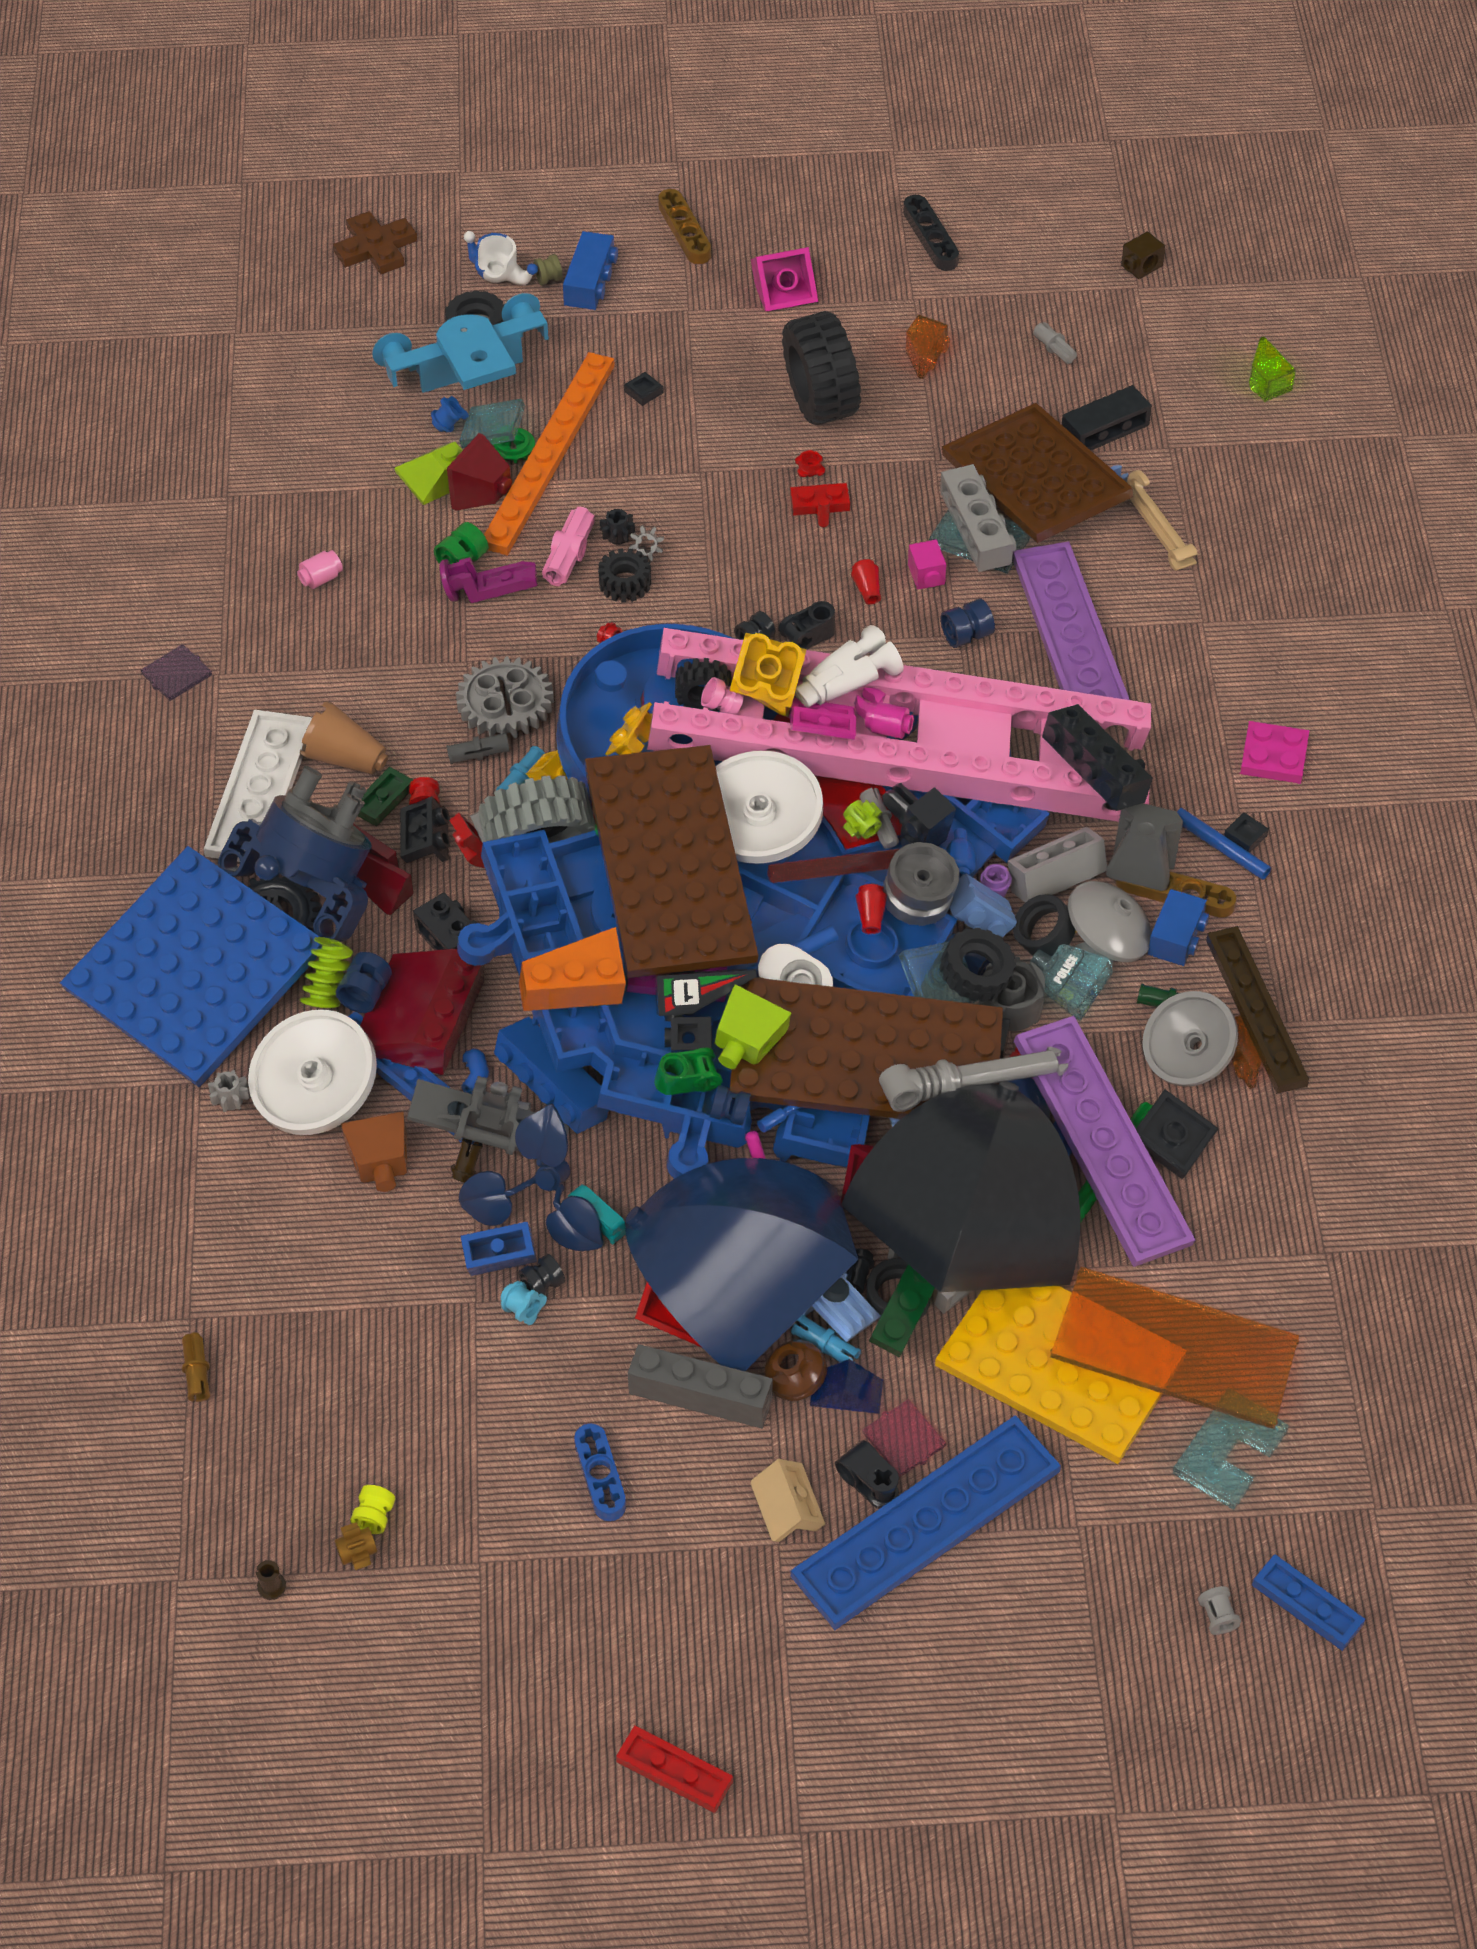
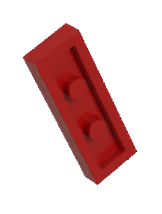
M635 1725L616 1755L617 1763L713 1813H716L733 1783V1776Z

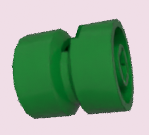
M464 522L452 531L450 536L445 537L435 546L434 556L439 564L444 559H448L450 564L469 557L472 562H475L488 551L489 546L486 537L480 529L472 523Z

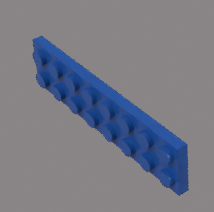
M1015 1415L793 1568L790 1577L831 1627L836 1630L1060 1472L1061 1465Z

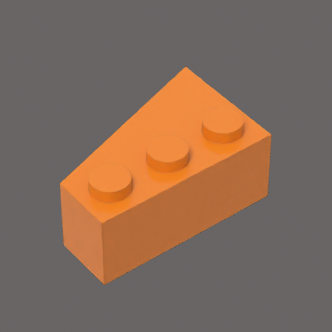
M616 927L523 961L519 978L523 1011L622 1004L626 981Z

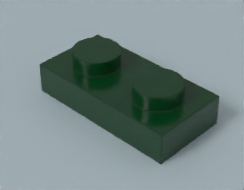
M389 766L367 789L366 794L362 798L365 804L361 808L358 817L377 827L410 793L409 785L413 779Z

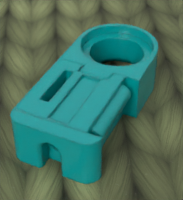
M581 1184L568 1195V1197L578 1196L585 1198L594 1206L600 1219L601 1233L610 1240L612 1245L626 1235L624 1219L586 1185Z

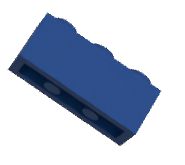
M582 231L563 283L564 306L596 310L599 299L603 300L605 295V282H609L611 279L612 263L616 264L618 259V247H614V235Z

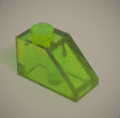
M1264 336L1259 339L1252 363L1249 386L1254 393H1257L1266 402L1292 391L1296 370Z

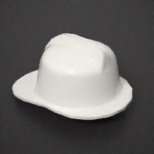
M774 945L768 948L760 958L758 964L760 978L833 987V978L829 969L820 961L793 945Z

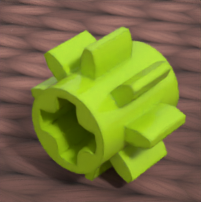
M857 800L845 810L843 816L847 823L844 824L843 828L852 838L856 836L859 839L862 836L864 839H868L881 828L882 822L878 816L882 814V811L873 801L869 803L868 800H865L863 803L861 800Z

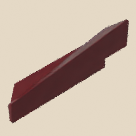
M353 823V826L361 831L372 844L357 877L367 883L366 887L363 888L367 896L384 913L391 915L414 894L411 874L399 868L395 850Z

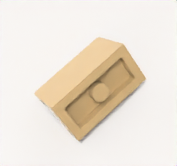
M777 1459L751 1480L752 1489L772 1541L780 1542L795 1529L816 1532L825 1525L802 1463Z

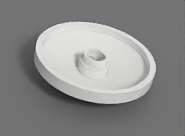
M750 751L732 756L715 766L737 861L755 864L778 861L798 852L814 837L823 817V797L818 780L803 763L779 752Z
M310 1010L298 1013L275 1026L258 1045L251 1060L248 1074L251 1099L261 1115L274 1127L284 1132L295 1135H313L329 1131L351 1118L369 1096L376 1077L377 1061L375 1050L364 1030L354 1020L342 1013L331 1010Z

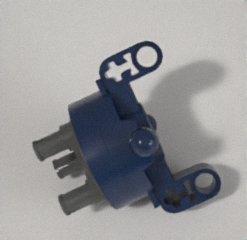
M304 766L293 790L290 789L286 796L278 795L274 797L262 822L249 819L235 825L219 856L218 867L233 877H248L256 873L263 880H271L278 874H281L299 885L313 889L326 898L313 925L314 933L319 937L330 938L339 942L346 941L353 935L368 905V896L363 889L367 883L359 879L357 874L372 844L361 831L353 826L361 808L365 804L362 798L366 794L367 789L364 787L360 789V784L349 781L338 805L335 804L333 807H327L314 803L310 798L319 780L322 778V774L314 768ZM238 857H239V860H240V866H239V868H238V866H237V859H238ZM333 922L336 925L335 933L332 931Z

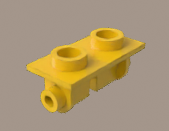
M650 702L640 708L635 706L623 717L624 725L610 738L612 743L605 753L607 756L613 752L623 755L640 753L645 746L643 743L649 739L652 714L648 713L652 705Z

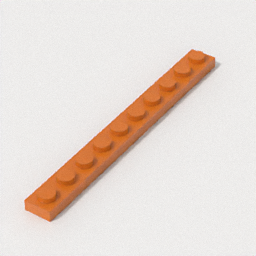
M588 352L484 533L489 546L488 551L509 555L614 369V358Z

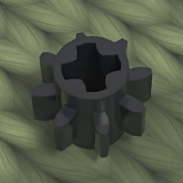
M622 509L607 511L606 519H600L602 539H608L614 545L629 542V535L636 533L633 515H627Z

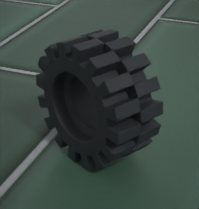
M620 548L617 554L612 550L609 552V557L606 555L602 557V562L600 561L598 565L599 585L601 592L604 591V595L607 598L611 596L613 601L621 598V602L626 603V598H630L631 602L636 601V595L642 598L645 596L644 591L648 593L651 586V565L646 555L642 557V552L640 551L634 554L633 549L628 548V552H623V548ZM620 573L634 574L633 576L628 578H620L616 576Z
M698 658L693 659V664L689 661L685 662L684 667L680 666L678 672H676L675 698H677L678 704H683V707L703 710L704 706L701 705V696L704 687L699 685H706L712 677L723 680L726 686H731L732 677L730 670L727 671L725 664L719 667L720 661L714 660L713 663H709V658H704V662H699Z

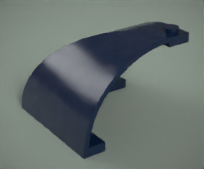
M737 1158L722 1160L695 1168L660 1188L640 1208L638 1206L633 1208L625 1219L626 1238L631 1254L644 1278L664 1306L714 1360L722 1366L746 1371L858 1260L837 1188L809 1170L778 1160Z

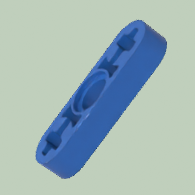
M596 1424L582 1425L577 1429L574 1436L575 1449L594 1511L604 1521H615L625 1513L626 1499L605 1431ZM592 1437L596 1443L597 1454L591 1456L590 1447L586 1443L585 1438ZM597 1465H604L610 1469V1473L606 1478L596 1479L591 1476V1469ZM608 1488L611 1499L615 1502V1507L608 1508V1505L605 1504L603 1490Z

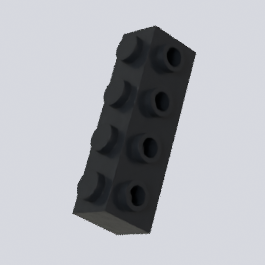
M1079 704L1048 713L1042 737L1115 811L1146 802L1153 777Z

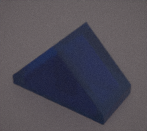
M850 1359L827 1368V1375L823 1384L811 1395L810 1406L880 1414L883 1379Z

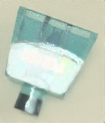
M1061 944L1053 956L1038 950L1031 960L1043 972L1045 977V994L1079 1021L1082 1020L1113 973L1109 959L1067 944Z

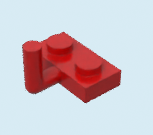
M847 483L790 487L793 516L817 514L820 527L824 528L829 525V513L850 511Z

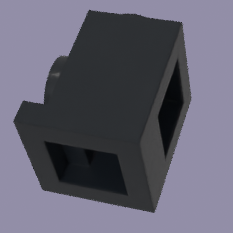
M672 1017L671 1027H665V1047H671L672 1053L692 1051L699 1048L712 1049L711 1017ZM687 1034L695 1037L693 1043H684L682 1039Z

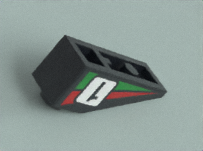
M751 968L655 975L657 1015L664 1016L665 1021H671L672 1017H684V1014H693L731 992L735 984L741 986L755 978L756 970Z

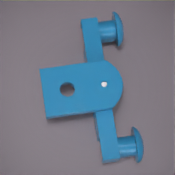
M521 293L511 297L503 306L502 319L504 322L492 325L489 319L483 316H456L447 320L438 329L436 343L411 350L412 343L406 335L402 333H389L376 342L373 347L372 356L378 365L386 367L387 376L393 387L398 386L396 371L408 368L410 372L417 370L423 393L457 382L461 384L463 390L516 374L515 364L523 362L521 343L523 332L536 328L544 340H548V324L541 311H539L540 302L538 298L529 293Z

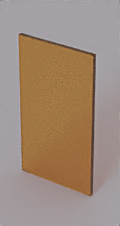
M1080 1267L1054 1346L1050 1350V1358L1274 1429L1278 1424L1277 1418L1296 1346L1299 1344V1335Z

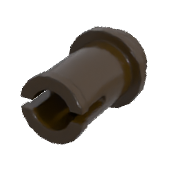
M462 1138L456 1163L451 1165L450 1170L453 1172V1179L465 1183L469 1178L477 1174L474 1169L483 1144L475 1141V1144L471 1147L472 1140Z
M265 1560L256 1568L258 1570L256 1576L259 1580L257 1590L264 1599L275 1600L284 1594L286 1581L279 1573L277 1563Z

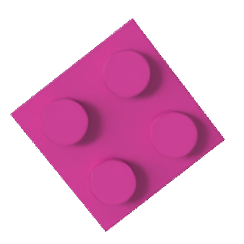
M1249 721L1240 774L1301 784L1310 730Z

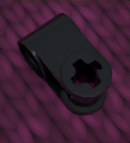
M815 602L811 606L785 617L780 622L778 631L781 636L787 637L790 642L808 650L834 636L836 631L835 609L829 602Z
M861 1440L835 1461V1467L842 1479L854 1487L875 1508L880 1509L899 1496L897 1487L899 1475L897 1470L869 1442Z

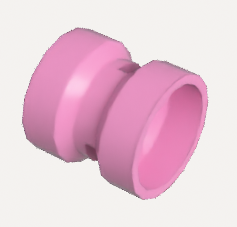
M712 677L702 692L701 705L711 710L717 708L722 713L736 715L742 705L744 695L730 691L731 686H726L723 680Z

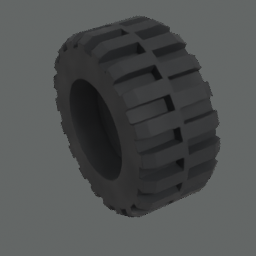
M828 311L790 320L782 331L783 356L795 400L798 402L799 409L804 414V418L811 424L821 425L853 416L859 410V404L861 403L860 378L852 346L847 338L845 329L841 325V321L834 313Z

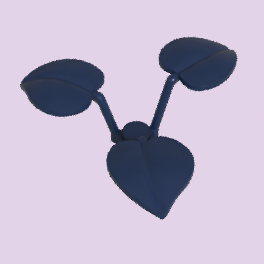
M549 1104L522 1120L515 1132V1141L520 1153L528 1159H536V1164L540 1167L536 1171V1175L516 1187L506 1190L505 1179L501 1174L493 1171L479 1172L463 1184L459 1192L460 1205L478 1222L484 1225L496 1226L505 1222L512 1213L513 1206L508 1196H512L537 1183L543 1190L556 1191L553 1201L556 1210L546 1218L547 1229L551 1237L561 1246L575 1251H591L601 1248L604 1245V1241L601 1235L600 1219L594 1206L585 1198L578 1196L567 1197L560 1203L562 1192L565 1190V1186L562 1183L570 1176V1167L565 1161L568 1152V1139L563 1121L553 1104Z

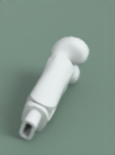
M869 625L863 629L861 640L857 643L849 640L819 663L809 675L805 676L803 683L796 687L795 695L806 708L815 703L822 705L825 701L833 700L877 680L879 677L877 669L882 668L891 676L900 674L904 669L903 662L893 643L890 641L886 643L884 633L878 627Z

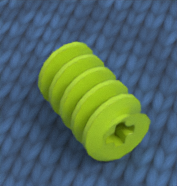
M315 937L314 941L321 944L322 947L311 949V953L319 957V960L309 961L308 965L316 969V973H306L305 977L311 980L313 985L303 986L302 990L309 993L310 997H302L300 1001L312 1007L335 1008L341 1004L336 997V989L346 974L343 971L347 970L350 965L346 959L352 956L353 951L337 940Z

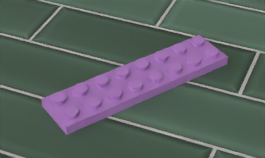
M1070 542L1014 551L1012 559L1059 688L1061 690L1130 700Z
M1075 1016L1016 1035L1014 1043L1021 1055L1047 1051V1048L1050 1046L1062 1051L1060 1056L1057 1057L1058 1064L1068 1063L1069 1065L1062 1076H1059L1056 1072L1035 1076L1033 1079L1133 1267L1192 1246L1195 1238Z

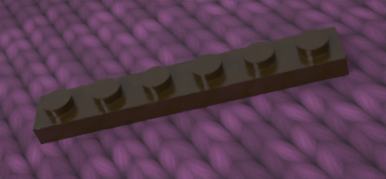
M1235 926L1207 933L1206 942L1276 1094L1307 1087L1309 1077L1239 927Z

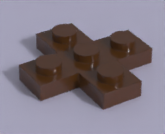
M368 211L346 219L347 229L353 237L334 243L333 249L345 268L370 259L378 272L384 274L405 266L404 257L398 248L417 242V233L406 218L381 226L373 214Z

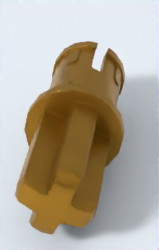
M197 1332L185 1334L182 1338L185 1361L182 1365V1372L186 1374L188 1400L193 1402L195 1400L194 1395H196V1402H202L210 1398L207 1371L210 1365L205 1360L202 1336Z

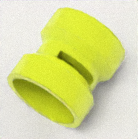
M365 1485L362 1487L358 1497L361 1504L354 1509L350 1521L351 1523L357 1522L360 1530L369 1527L372 1534H381L384 1532L388 1522L386 1514L392 1510L396 1498L392 1492L383 1487Z

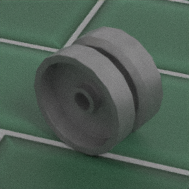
M916 842L899 849L890 862L883 884L884 893L887 894V910L897 919L910 925L925 926L936 923L943 918L952 903L953 895L959 883V868L954 858L945 849L931 843Z

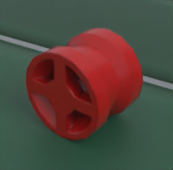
M419 777L411 781L409 785L411 795L409 805L431 796L440 804L438 797L440 785L437 780L430 777Z

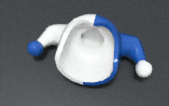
M467 231L464 234V240L468 246L469 259L475 265L480 277L491 283L508 281L516 285L525 286L530 282L532 276L538 273L536 264L531 263L527 265L526 271L517 264L516 244L509 236L501 233L487 234L479 238L476 245L474 241L475 234L472 231Z

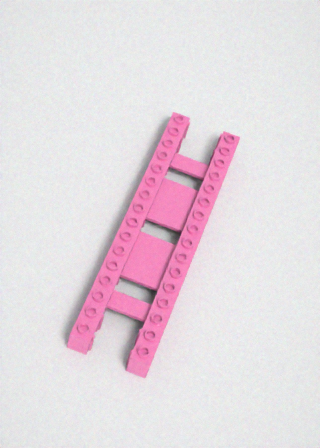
M664 628L659 651L657 675L666 676L665 679L675 678L677 665L681 660L698 658L699 662H704V658H709V663H713L714 660L720 661L719 667L725 664L727 671L730 670L733 679L743 640ZM806 650L797 686L802 684L803 678L809 675L830 654ZM903 665V672L896 676L887 674L882 668L877 669L879 674L877 680L833 700L825 701L827 703L854 707V715H856L855 740L791 730L790 723L763 719L764 705L752 697L744 695L742 705L736 715L709 711L706 707H703L702 710L670 705L667 701H664V704L655 702L647 750L659 751L711 745L713 758L718 761H724L737 754L750 751H773L797 759L816 776L888 787L902 783L908 790L929 792L935 787L942 795L1119 822L1121 810H1110L1103 806L1106 801L1042 737L1049 712L1079 704L1104 730L1113 725L1127 728L1129 731L1124 740V747H1127L1130 751H1133V749L1142 750L1151 729V703ZM876 688L886 694L883 703L909 708L913 715H918L917 741L910 742L886 738V735L873 733L871 729L866 728L865 719L859 716L855 709L856 695L871 703L862 696L863 689ZM1011 727L1033 730V733L1040 734L1039 761L1009 757ZM675 734H684L691 737L693 741L688 744H678L673 742L670 737ZM1148 792V796H1147L1146 802L1144 803V804H1148V805H1149V792Z

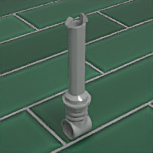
M1050 1046L1047 1048V1051L961 1066H956L945 1059L938 1060L933 1066L910 1069L905 1064H897L881 1073L879 1083L891 1108L894 1111L903 1112L912 1109L920 1101L930 1100L942 1093L955 1091L956 1088L995 1084L1001 1081H1012L1056 1072L1059 1076H1062L1069 1065L1068 1063L1059 1065L1057 1057L1060 1056L1062 1051Z

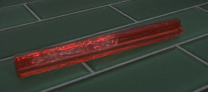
M899 849L770 864L767 874L771 883L885 870L889 868L894 854Z

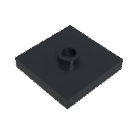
M1164 1089L1137 1126L1136 1131L1149 1155L1183 1179L1219 1128Z

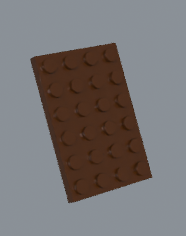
M1033 403L942 446V455L955 468L974 464L978 474L983 475L986 482V490L989 495L992 494L994 496L996 506L1036 543L1133 497L1132 486L1037 403Z

